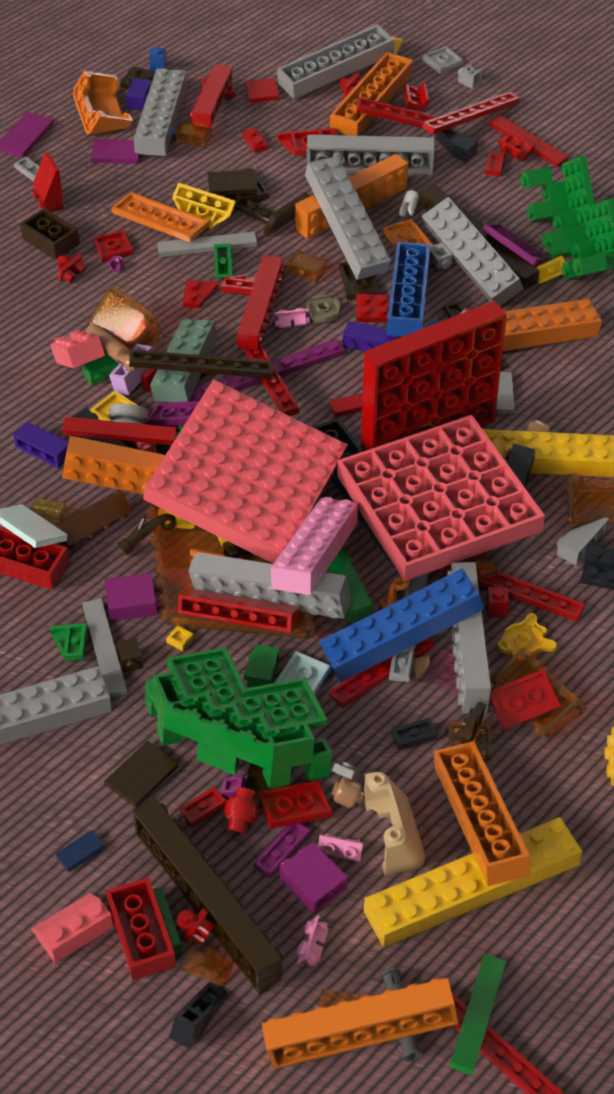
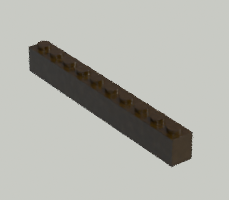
M433 185L420 191L419 204L427 211L449 197L520 278L524 290L538 283L539 269L482 230L484 224L438 186Z

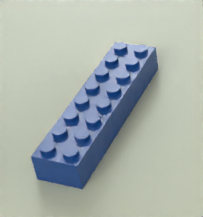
M397 242L386 335L394 337L405 336L422 329L430 244Z
M462 568L319 642L341 683L485 608L479 593Z

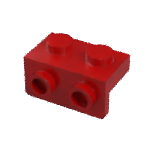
M423 82L420 88L405 84L403 90L406 106L422 112L430 102L426 83Z
M512 131L504 140L501 138L497 140L502 152H508L514 159H519L523 162L535 149L534 144Z

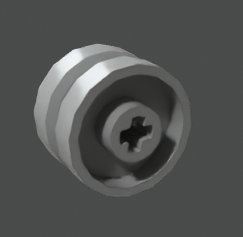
M115 404L109 408V419L116 422L146 424L149 419V411L146 408L133 404Z

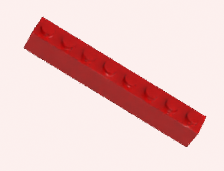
M263 255L237 333V348L258 350L259 345L263 344L267 323L270 321V313L273 312V303L276 302V293L278 294L282 274L285 273L283 257Z

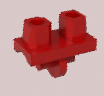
M356 72L351 79L342 78L340 80V89L345 91L343 99L362 80L360 79V73Z
M80 253L72 259L70 256H59L57 264L59 275L57 279L59 281L65 279L71 283L76 278L74 270L79 274L85 272L87 266L82 261L83 256Z
M202 908L197 917L190 910H183L178 914V926L183 930H188L182 939L183 941L188 943L190 939H193L202 945L215 926L214 923L205 918L208 911Z

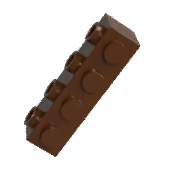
M115 491L54 526L68 534L67 541L61 542L62 546H70L72 548L80 544L82 538L86 537L88 539L96 535V530L100 528L104 530L112 526V521L116 519L120 521L128 517L127 513L132 511L123 491Z

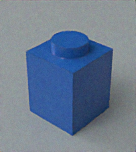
M155 47L150 49L149 63L151 71L156 72V69H166V48Z

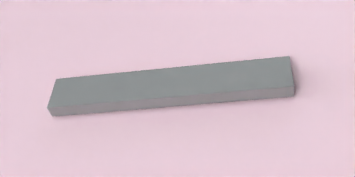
M255 232L199 237L191 242L183 239L157 242L159 257L211 252L214 251V244L231 243V249L256 247L257 240Z
M102 599L82 602L98 666L110 698L127 694V689Z

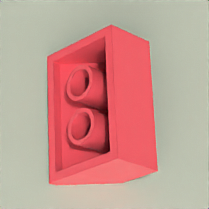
M89 893L34 926L32 931L54 963H57L112 929L113 923L111 913L100 898Z

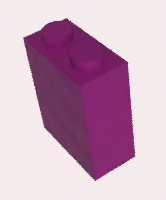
M151 573L104 579L110 622L157 615L156 607H160L159 595L155 596L154 592H158L156 580L152 581Z
M314 842L302 847L295 856L284 860L279 867V878L313 914L344 892L348 886V877Z

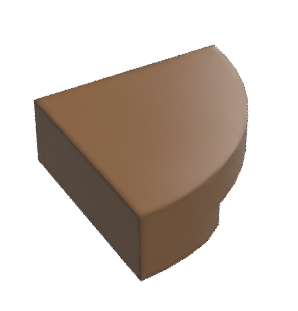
M429 655L413 660L412 672L415 679L423 677L424 673L428 670Z

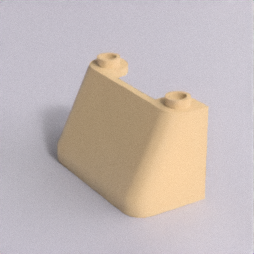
M382 772L365 774L364 805L366 811L375 810L379 818L390 816L393 825L384 833L385 860L382 862L384 874L390 875L421 868L425 862V852L407 796L386 774Z

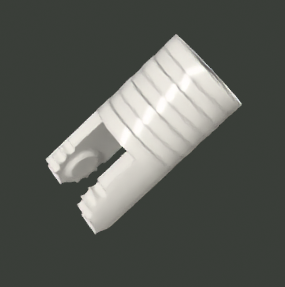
M413 190L406 192L399 216L405 217L407 211L410 216H413L419 200L417 192Z

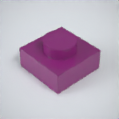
M244 775L223 779L221 795L225 799H229V797L235 798L237 787L245 788L246 779Z

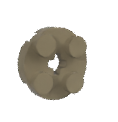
M316 295L306 304V309H309L308 317L315 324L336 321L340 314V303L336 298L334 300L329 298V295Z

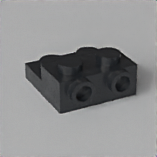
M601 544L588 545L580 583L614 590V548L607 549Z

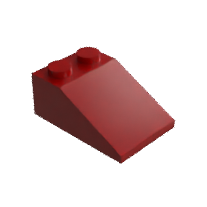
M45 152L33 182L34 190H32L34 199H37L40 209L46 208L50 212L64 209L60 173L50 154Z

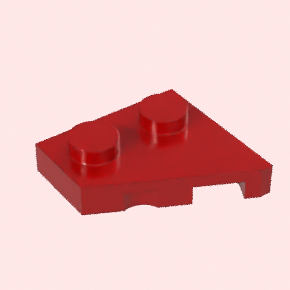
M255 273L254 277L247 278L245 274L224 277L221 292L249 296L257 273Z
M186 280L183 308H201L204 302L211 297V292L214 289H218V282Z

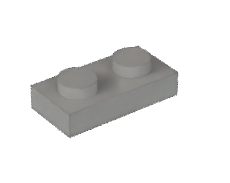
M343 762L342 765L335 763L332 769L333 772L360 783L364 776L358 772L360 768Z

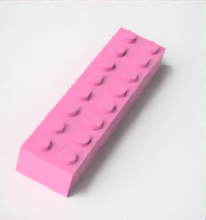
M330 497L320 498L272 565V589L311 595L358 523V503L351 502L350 500H333Z

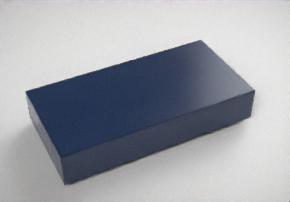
M91 830L55 855L69 873L102 851L104 844Z

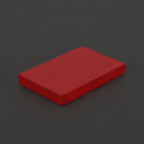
M545 669L490 691L489 699L503 730L561 707Z
M319 780L258 792V799L270 829L332 817L331 807Z

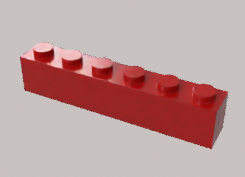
M215 64L213 69L210 70L209 78H206L205 86L203 85L202 93H199L194 110H191L190 118L193 119V126L212 127L232 82V66Z
M186 588L178 595V614L291 633L298 626L299 606Z

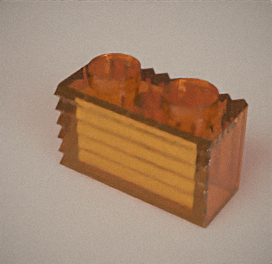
M183 120L176 130V142L206 148L212 138L211 128L193 126V122H188L187 120Z
M297 250L287 261V272L317 283L326 273V260Z

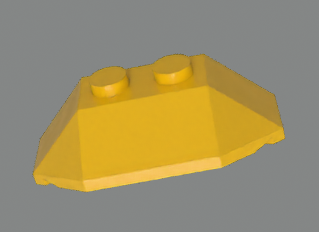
M178 183L172 197L177 209L208 220L209 229H213L230 218L236 204L234 200Z

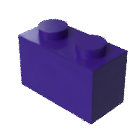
M132 79L126 94L127 109L143 110L151 87V80Z

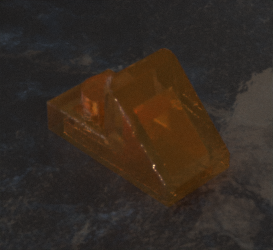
M210 947L208 953L190 948L182 965L183 972L222 986L225 985L233 968V964L212 947Z

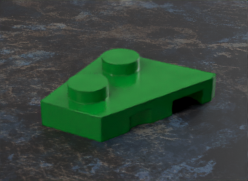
M87 623L49 626V630L65 661L85 659L88 635Z

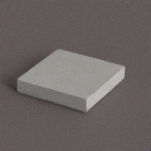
M447 46L423 55V61L439 74L464 65V60Z

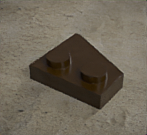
M133 66L120 82V87L129 89L133 78L150 80L154 78L155 71Z
M478 702L475 708L470 709L468 717L465 716L461 726L464 729L461 744L474 740L482 723L487 704Z

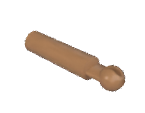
M91 324L86 328V333L99 336L104 352L117 363L124 364L126 370L133 372L139 369L137 367H129L130 350L97 324Z

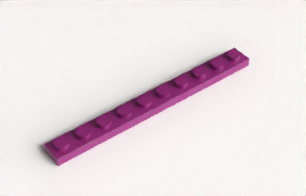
M335 339L275 359L272 363L279 375L283 376L345 355V349L339 340ZM228 375L216 379V381L237 391L262 383L260 378ZM212 381L196 386L189 401H200Z

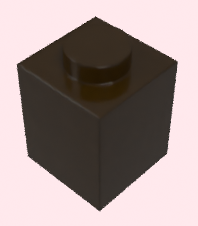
M137 637L117 641L123 672L143 668Z

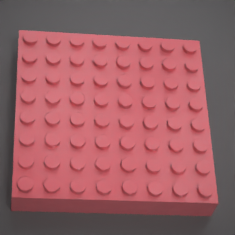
M213 379L146 485L143 499L274 564L318 503L337 468V460L343 458L347 444Z
M472 415L337 460V476L353 502L358 503L359 511L404 581L543 531L545 515Z

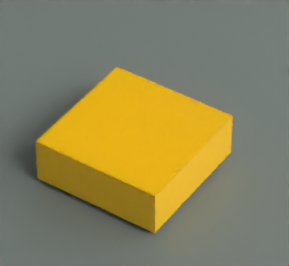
M177 626L166 638V643L184 651L194 639V634Z

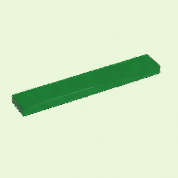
M484 953L451 1058L450 1068L469 1075L473 1074L506 961Z

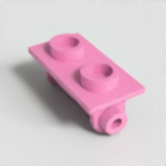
M297 308L291 311L279 310L275 312V327H291V321H294V327L306 326L310 323L308 317L309 309Z
M326 833L319 836L318 847L326 856L360 862L364 842H360V839H341V837Z
M319 915L312 921H308L305 925L303 933L306 935L297 950V953H299L297 963L306 959L309 965L314 966L320 961L323 947L316 944V942L322 945L325 943L329 928L326 922H318Z

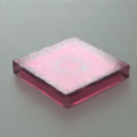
M441 649L423 676V680L458 696L460 691L456 689V677L459 676L454 671V661H457L456 657Z

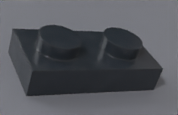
M430 717L391 729V735L398 750L437 739L438 735Z

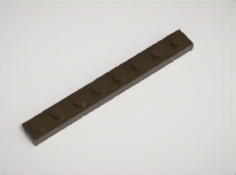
M130 349L129 367L269 379L273 377L272 361Z

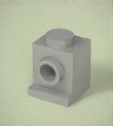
M469 65L465 68L461 67L458 71V82L473 89L482 82L483 69L477 70Z
M443 242L430 247L429 262H432L438 270L449 268L452 264L453 254Z

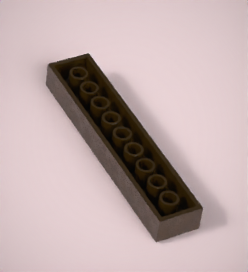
M154 797L132 810L135 834L195 912L199 915L202 908L208 911L205 918L215 924L211 933L257 993L261 994L281 981V970L283 969L281 965V952L277 947L271 946L267 934L257 928L253 916L250 913L246 914L241 901L231 895L227 883L220 881L215 868L205 862V857L201 850L194 848L187 833L183 834L180 830L178 821L168 815L166 806L163 803H159Z

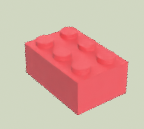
M73 331L70 333L71 336L66 338L64 336L54 339L55 342L50 344L56 363L71 368L105 356L99 336L86 333V331Z

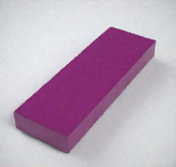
M301 823L287 826L253 863L254 868L271 879L278 872L281 863L290 858L311 835V830Z

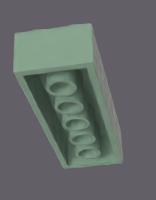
M181 320L166 352L210 356L218 338L215 322L213 320ZM158 369L150 384L154 401L189 402L202 373Z

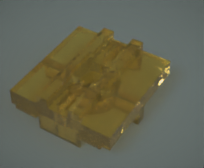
M35 498L34 502L31 503L30 510L51 524L56 525L63 519L66 503Z

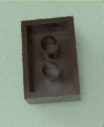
M46 208L41 209L20 223L22 239L55 260L80 244L78 228Z

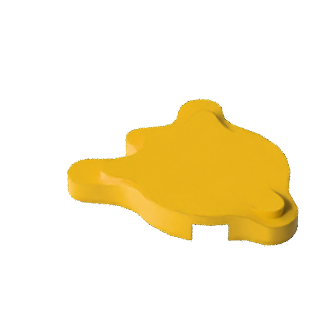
M529 613L522 622L512 624L505 629L502 640L498 642L497 648L504 654L517 658H529L539 652H555L557 643L544 638L547 635V629L537 623L536 614Z

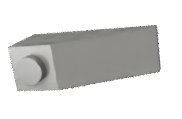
M606 517L573 529L564 537L561 536L556 545L558 547L557 556L577 565L586 555L588 545L596 544L606 533L609 519Z

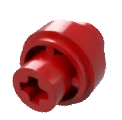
M237 787L235 798L229 797V800L226 801L223 812L225 813L224 817L229 819L228 831L246 834L248 824H254V821H257L259 809L258 804L254 803L256 791Z

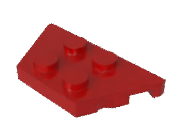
M326 128L277 133V140L295 156L307 155L308 135H335L336 129Z

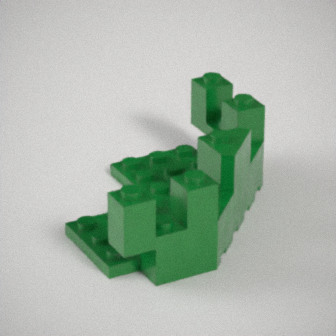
M586 155L579 156L562 164V174L565 176L564 181L553 183L550 167L521 173L520 183L524 189L542 186L541 195L545 201L527 205L526 214L530 222L548 218L556 231L542 234L541 241L552 259L563 256V258L572 257L574 259L562 263L561 272L565 279L614 269V198L595 204Z
M224 647L168 657L167 666L170 672L153 675L152 679L146 680L145 705L150 717L157 716V734L162 746L183 742V736L198 742V761L233 775L239 769V758L263 768V776L269 789L290 785L291 769L294 766L302 765L309 781L329 777L332 751L325 738L315 740L310 730L327 726V718L305 677L246 688L227 648Z

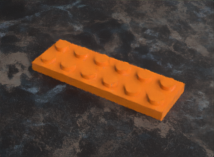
M130 192L111 207L112 213L188 242L194 240L209 227V221L133 192Z

